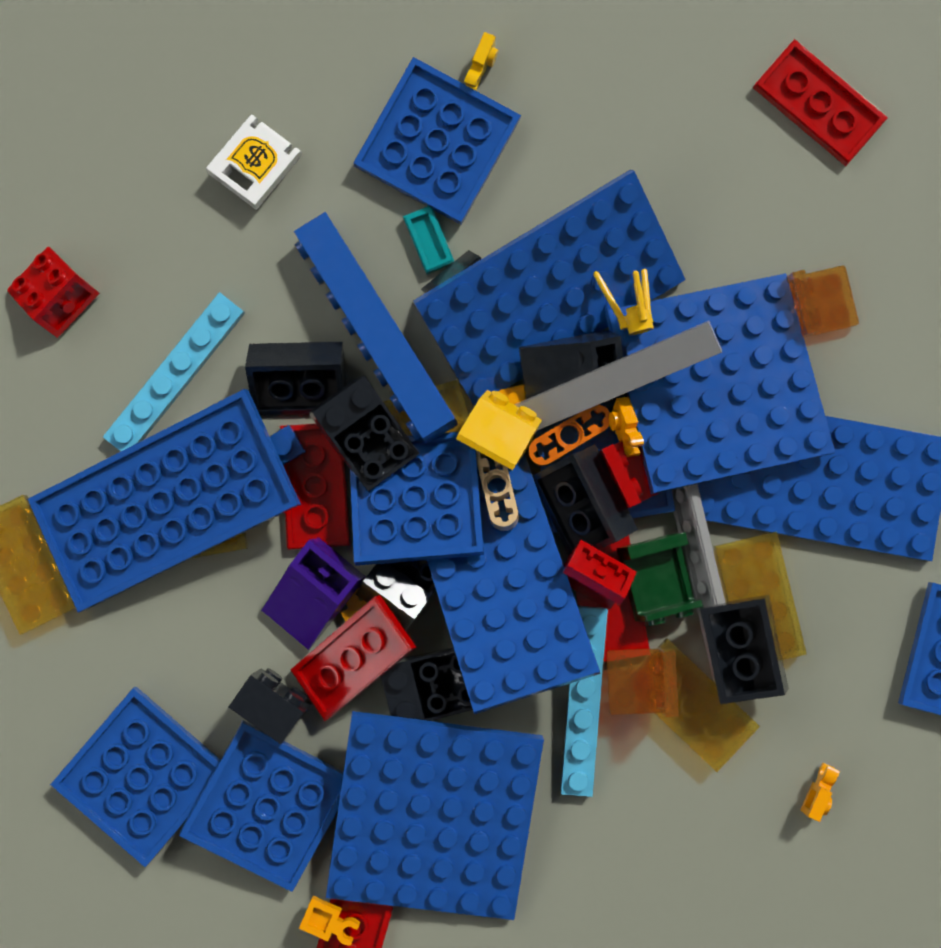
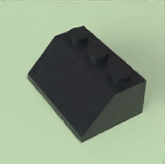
M343 341L249 344L245 370L249 393L260 416L309 414L308 412L346 386Z
M595 444L532 476L539 496L569 556L580 540L599 550L638 530Z
M769 594L701 608L720 704L785 695L789 687Z

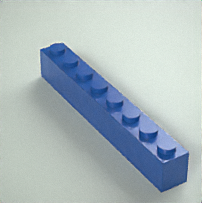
M322 213L296 229L294 233L299 241L294 245L304 260L309 257L315 266L310 271L319 285L325 282L330 289V292L325 295L335 310L340 307L346 317L341 320L350 335L358 334L362 343L357 346L366 361L373 359L378 368L373 372L381 385L385 387L389 384L394 395L389 398L397 411L401 413L405 410L409 416L410 421L406 425L415 440L422 437L425 444H428L457 426L458 423L327 213Z

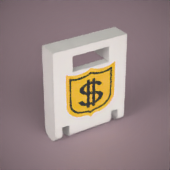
M250 115L210 162L206 170L210 176L257 210L299 160L302 152L298 148H294L288 155L287 153L292 148V144L263 122L259 123L255 128L258 119L254 115ZM231 166L253 182L247 191L228 177L232 172Z

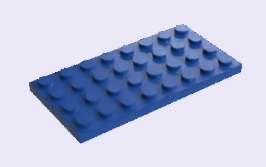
M630 169L413 300V303L466 395L475 407L479 398L486 390L492 392L506 389L523 379L519 347L599 332L609 327L605 313L612 308L593 276L595 271L599 272L619 307L637 304L633 280L634 271L639 272L641 282V270H647L650 301L686 279L635 171Z
M243 389L28 498V502L77 612H83L301 505L247 389Z
M825 416L835 453L697 484L706 521L932 561L941 512V437Z
M525 453L513 470L508 468L519 514L517 525L508 531H500L492 525L478 470L484 555L427 560L474 714L600 674L568 577L563 573L565 568ZM488 456L484 457L488 460L490 471L496 469L494 460ZM494 478L488 484V489L493 493H500L506 487V482L501 478ZM504 500L498 501L500 515L495 516V518L501 517L502 522L508 521V515L513 514V512L507 513Z

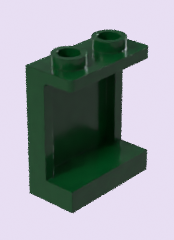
M685 532L672 533L617 548L620 562L637 571L628 591L635 621L646 622L647 626H654L665 623L666 616L675 614L676 618L690 616L694 614V608L703 606L702 600L694 598L681 547L688 544Z

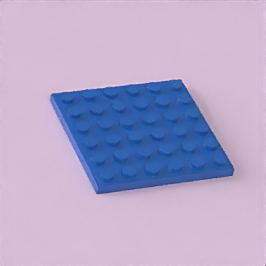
M786 273L650 301L654 329L642 334L629 335L628 328L620 330L618 319L613 310L609 309L605 313L609 330L621 336L623 357L706 321H710L722 348V353L627 392V397L630 399L638 420L637 431L641 433L644 440V445L639 446L651 494L835 453ZM637 304L619 308L622 311L623 315L626 316V309L632 306H636Z
M352 711L326 898L514 920L544 743L543 735Z

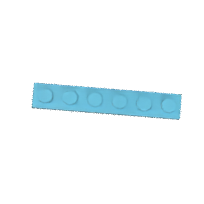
M219 292L104 434L103 438L120 451L143 441L244 316L245 312Z
M578 606L600 674L569 684L560 791L562 795L593 797L608 609Z

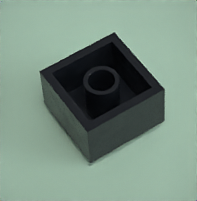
M261 668L249 676L228 708L276 742L282 744L291 735L311 706V703L307 701L308 695L295 686L290 689L281 682L283 678L278 673L269 668L266 671Z

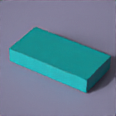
M427 206L403 216L426 275L448 267L455 262L433 208Z

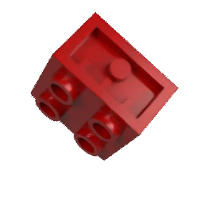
M46 247L42 253L38 254L29 267L20 276L16 277L12 285L7 289V292L33 321L57 338L100 294L50 247Z
M623 442L612 444L599 451L627 508L656 495L650 492L641 453L639 456L627 457Z
M583 540L579 541L564 563L565 569L563 571L567 575L573 590L607 609H611L614 603L622 604L637 571Z

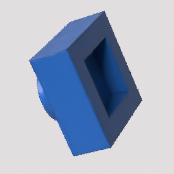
M290 425L270 436L283 466L306 453Z

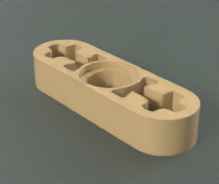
M476 450L477 466L491 523L500 531L511 530L517 525L519 514L508 468L494 460L496 469L490 471L488 460L484 458L486 455ZM494 478H501L506 482L505 489L500 493H493L488 489L489 482ZM504 500L507 513L513 512V514L508 515V521L502 522L501 517L495 518V516L500 515L498 501Z

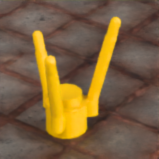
M646 269L641 270V282L639 272H633L637 305L627 308L626 316L623 315L599 272L595 271L593 273L601 291L618 319L620 330L628 328L629 335H637L654 329L648 272Z

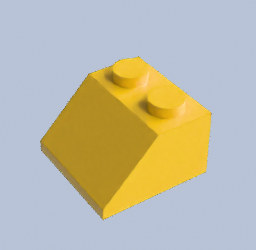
M486 390L479 398L456 439L513 470L526 452L542 420L536 417L537 414L530 408L525 406L518 407L510 403L508 397L498 391L490 392Z

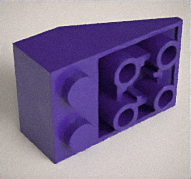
M320 538L310 539L290 563L261 611L305 648L310 650L360 587L366 576Z

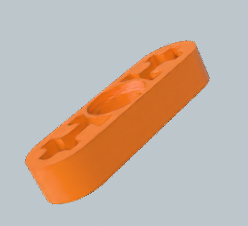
M596 405L574 415L534 439L528 448L530 460L538 466H546L602 433L609 427V410L603 405ZM590 412L602 413L604 415V418L601 420L603 426L591 425L586 429L590 435L585 437L583 428L575 420L581 418L583 424L591 418ZM571 426L577 430L578 440L574 444H566L561 440L560 433L564 427ZM554 434L556 443L563 451L558 453L555 447L547 453L549 457L547 460H544L542 456L536 458L534 455L537 451L536 445L541 443L544 447L552 443L553 441L549 436Z

